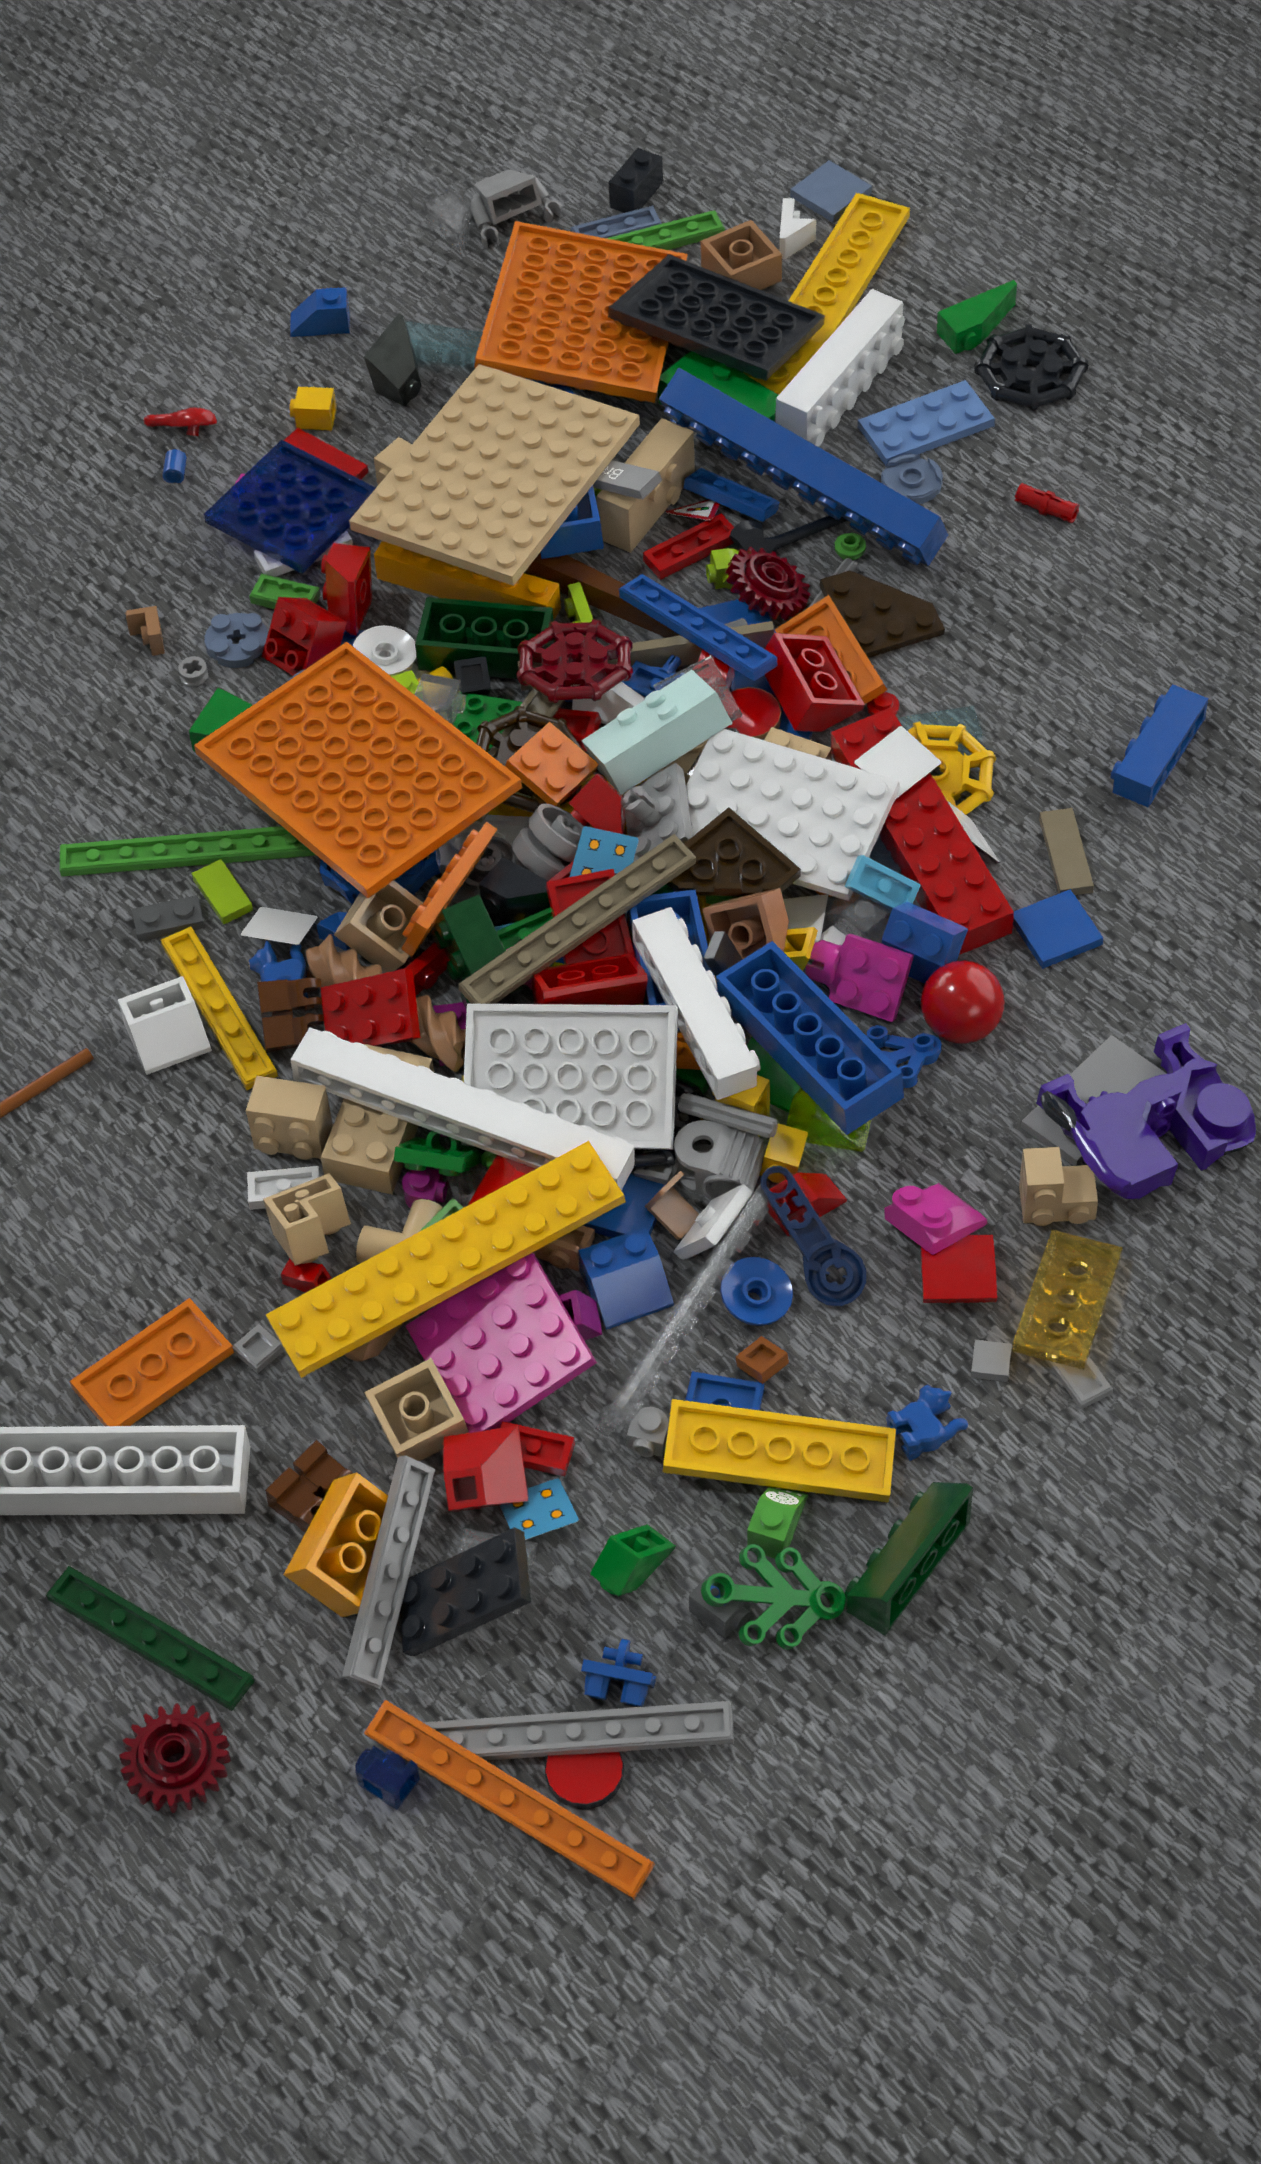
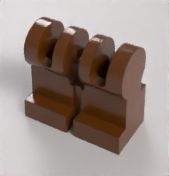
M320 978L257 982L266 1053L296 1048L308 1031V1027L324 1024L323 1014L307 1013L305 1016L293 1018L292 1010L311 1011L314 1008L322 1007L321 997L306 998L303 996L306 992L320 990V987H322Z
M317 1440L293 1462L294 1470L288 1467L265 1490L268 1506L289 1522L297 1525L304 1533H306L323 1501L319 1496H326L335 1479L353 1474L352 1471L344 1468L331 1457L327 1449Z

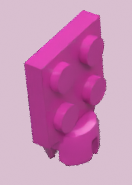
M848 934L843 945H837L825 940L815 942L810 956L813 962L812 964L807 963L805 974L810 979L824 983L829 987V999L832 1002L893 1022L897 1017L914 955L853 934Z

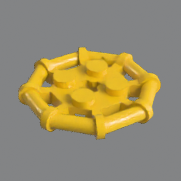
M920 721L913 723V727L908 732L941 761V764L937 767H940V772H943V774L940 776L932 775L946 800L965 815L983 802H989L994 795L992 790L993 763L996 761L994 752L987 750L966 730V726L962 724L942 726L925 725ZM928 738H939L949 740H929ZM961 743L972 754L968 756L964 753L963 756L958 751V745ZM970 768H980L979 781L969 778ZM966 790L972 794L956 806L955 801L961 797V793Z

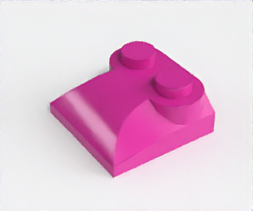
M940 1183L924 1189L916 1186L900 1188L894 1192L892 1204L885 1207L884 1219L932 1255L987 1225V1218Z

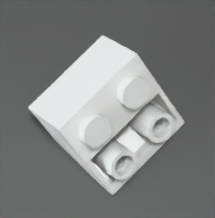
M183 976L118 999L124 1025L146 1075L212 1051L196 1004Z

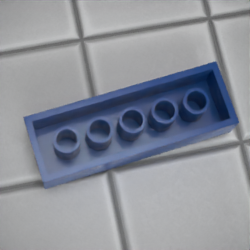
M773 941L716 976L718 994L720 997L724 996L727 999L731 1015L846 1135L904 1098L902 1071Z

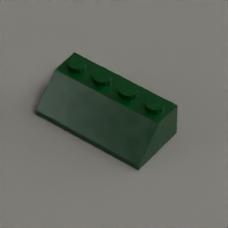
M932 1482L925 1493L922 1491L918 1492L910 1504V1513L904 1521L898 1519L892 1526L888 1534L889 1541L882 1549L877 1547L870 1555L866 1564L867 1570L861 1578L855 1576L850 1581L845 1590V1596L847 1597L846 1612L885 1636L970 1523L973 1487L967 1483Z

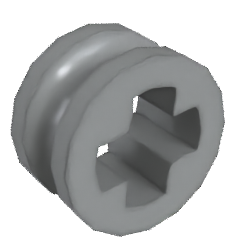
M187 657L178 666L181 682L188 687L201 686L208 680L209 674L206 662L200 657Z

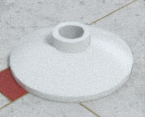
M393 626L369 628L363 631L353 644V647L391 677L410 669L417 657L414 639L404 630Z

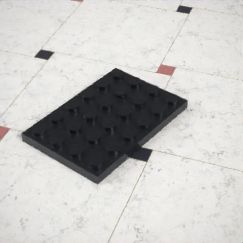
M670 254L609 307L608 318L616 320L622 325L631 326L646 332L650 336L661 338L677 347H683L698 353L702 357L713 359L725 364L729 368L738 369L752 375L754 378L765 381L823 326L825 317L823 314Z

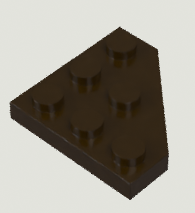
M851 570L820 579V588L824 597L830 596L868 658L944 635L945 628L931 602Z
M728 807L684 843L695 855L696 863L668 882L667 885L675 892L696 890V894L701 896H747L780 888L782 892L801 877V868Z

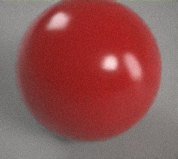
M954 961L938 968L926 981L921 995V1009L927 1025L937 1036L952 1043L969 1044L985 1038L997 1027L1004 1012V993L997 977L985 966L972 961Z

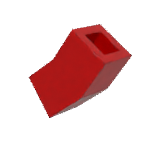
M290 1258L281 1272L284 1285L303 1292H308L332 1279L323 1264L310 1262L295 1266Z

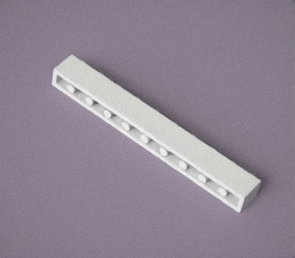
M309 1027L290 1059L293 1079L296 1081L326 1086V1091L535 1169L587 1141L591 1143L621 1191L635 1166L634 1145L629 1144L622 1138H612L603 1135L589 1126L573 1124L563 1120L556 1114L540 1112L530 1108L523 1102L510 1101L499 1097L490 1090H480L469 1086L460 1079L447 1078L434 1073L427 1067L414 1066L401 1061L394 1055H384L373 1051L358 1042L351 1043L338 1038L329 1031L321 1032Z

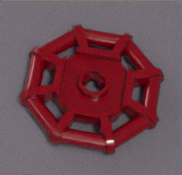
M593 619L591 622L558 623L553 621L549 623L548 628L530 640H524L519 644L517 651L520 655L517 679L521 685H529L548 697V701L552 703H557L559 700L592 699L595 702L601 700L603 694L620 682L630 680L633 675L631 667L633 643L629 637L620 636L603 626L600 620ZM598 638L608 643L609 645H601L597 642ZM554 640L555 643H553L546 649L541 648L550 641ZM618 658L617 664H608V660ZM533 662L542 663L540 667H532Z

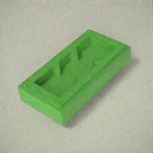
M261 574L249 597L251 604L275 609L278 597L307 598L316 604L321 594L319 587Z

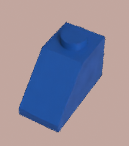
M346 287L316 289L291 312V337L350 333V311Z

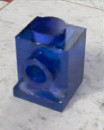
M373 1746L372 1749L367 1748L364 1750L355 1765L358 1785L396 1810L420 1780L418 1766L415 1762L410 1760L406 1765V1762L397 1753L391 1750H387L385 1753L376 1746Z

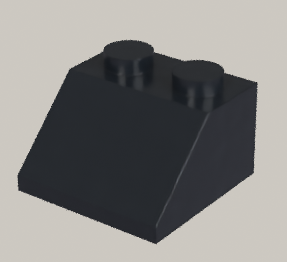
M502 857L479 883L480 897L494 927L516 923L550 908L546 890V882L548 880Z

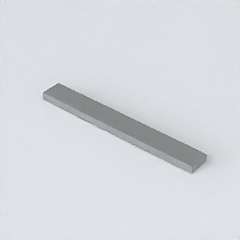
M731 1701L423 1722L486 1761L546 1757L547 1755L590 1754L734 1744Z

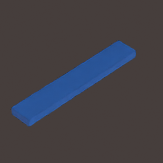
M644 574L619 588L620 598L753 681L777 666V656Z

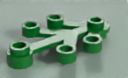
M750 1544L743 1548L739 1553V1562L745 1569H754L769 1587L735 1584L732 1578L724 1573L711 1575L701 1586V1595L704 1601L713 1607H721L729 1601L771 1604L756 1620L749 1621L739 1630L741 1642L750 1647L762 1642L766 1631L792 1606L808 1607L793 1624L784 1625L776 1633L777 1644L783 1649H792L800 1644L802 1635L819 1618L832 1620L838 1617L843 1612L846 1602L842 1588L831 1581H820L804 1564L799 1551L792 1547H787L776 1555L775 1563L781 1572H792L806 1590L793 1589L767 1560L764 1550L757 1544ZM748 1551L756 1554V1563L749 1561L747 1557ZM784 1554L792 1557L793 1566H789L784 1562ZM711 1586H716L720 1590V1598H715L711 1594ZM821 1595L829 1599V1607H825L821 1603ZM748 1627L756 1630V1640L748 1636ZM785 1630H788L793 1634V1643H790L785 1639Z

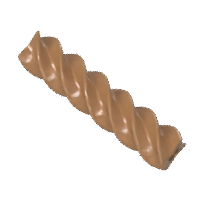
M332 934L319 946L306 950V958L309 965L307 977L320 978L323 987L383 973L379 964L361 966L355 949L337 951ZM430 996L416 997L421 1038L410 1040L409 1042L416 1044L423 1052L441 1060L448 1068L457 1072L465 1061L466 1029H461L458 1025L455 1012L435 1013Z

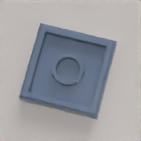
M830 160L790 189L791 198H795L796 201L833 223L843 215L856 193L867 196L872 194V185Z

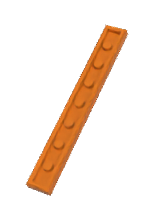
M384 1700L364 1732L368 1738L632 1899H635L655 1866L653 1861L387 1700Z

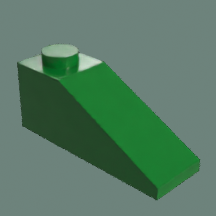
M1009 281L938 311L937 334L955 354L974 349L985 340L1015 306L1016 281Z

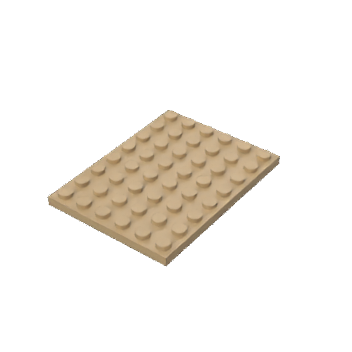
M479 364L349 520L350 528L352 531L514 586L640 425L639 415Z

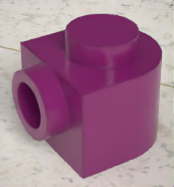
M426 1168V1170L422 1171L410 1170L405 1174L402 1180V1187L407 1206L411 1208L413 1202L419 1199L431 1200L436 1203L445 1202L448 1182L443 1181V1176L439 1174V1170Z

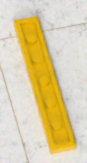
M188 927L161 939L162 947L179 976L184 977L197 1007L245 1089L253 1088L256 1076L278 1077L276 1068L193 928Z

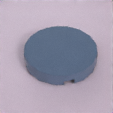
M916 454L900 455L886 464V468L881 474V483L917 504H923L934 499L939 494L943 484V475L941 468L930 458L927 461L920 459V455Z

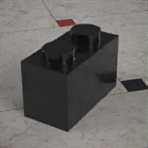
M637 148L608 182L610 208L623 213L643 208L663 183V157Z

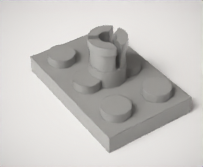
M672 764L623 794L622 805L625 808L627 835L639 839L633 862L673 834L683 844L692 837L684 770L678 764Z

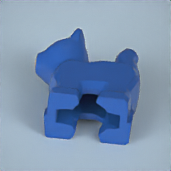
M266 941L265 946L257 950L255 955L249 959L250 970L260 975L261 982L307 978L306 961L301 953V944L291 945L289 950L291 959L277 962V957L269 941ZM308 992L304 993L303 996L308 998Z
M925 1385L919 1390V1398L916 1402L909 1403L898 1412L892 1410L887 1413V1426L895 1428L896 1435H901L905 1444L901 1448L909 1461L919 1457L921 1453L938 1449L943 1443L954 1437L957 1432L967 1429L968 1422L964 1418H956L946 1426H943L935 1416L951 1408L948 1402L951 1391H944L941 1388Z

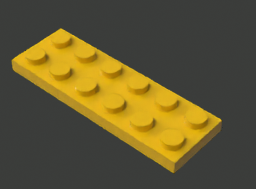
M672 1399L662 1473L888 1503L891 1492L896 1429Z

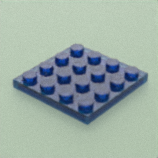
M281 440L204 513V519L206 524L303 574L350 527L349 520L376 487Z

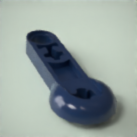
M782 1166L768 1168L762 1175L760 1187L803 1256L805 1282L809 1292L818 1301L829 1306H843L853 1302L862 1293L866 1284V1268L862 1258L853 1249L831 1237L800 1186L786 1168ZM773 1173L784 1175L787 1180V1188L781 1193L771 1192L766 1185L769 1175ZM794 1190L797 1196L792 1197L791 1201L796 1208L802 1206L805 1208L806 1212L802 1216L804 1221L802 1223H799L796 1219L789 1221L787 1218L790 1213L789 1206L784 1202L779 1207L776 1200L785 1198ZM830 1266H833L836 1270L844 1269L846 1275L842 1276V1279L845 1280L843 1284L838 1285L836 1281L831 1283L827 1281L826 1275H829L830 1272L826 1270Z

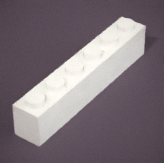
M671 907L632 920L633 943L666 1005H676L678 1007V1027L716 1099L719 1100L756 1087L757 1071L761 1069L758 1056L754 1050H748L745 1044L744 1031L739 1023L734 1024L727 999L724 996L720 997L716 991L717 984L713 973L710 970L706 971L704 969L702 955L696 944L691 945L684 920L682 918L677 919Z

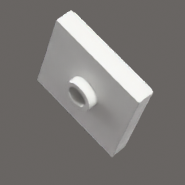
M742 1184L712 1199L707 1207L698 1215L695 1220L696 1222L676 1247L674 1253L684 1260L715 1246L751 1198L752 1191Z

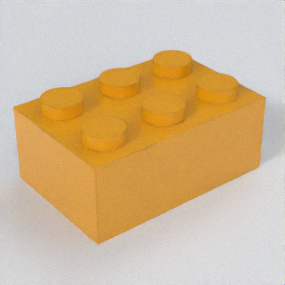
M357 1472L335 1479L283 1575L340 1617L357 1614L388 1495Z

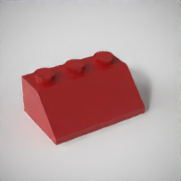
M773 634L765 650L777 656V666L764 675L795 731L822 732L864 708L863 700L827 636Z
M630 953L547 967L540 973L533 975L531 982L534 1004L635 1005L644 1003L648 978L647 973L633 954Z

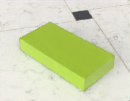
M222 859L192 873L193 881L223 925L253 911L251 901Z

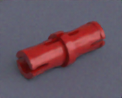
M1025 483L1019 485L1014 500L1017 503L1039 510L1041 515L1046 516L1049 514L1071 524L1075 521L1080 507L1077 503L1055 496V493L1050 490L1044 492Z

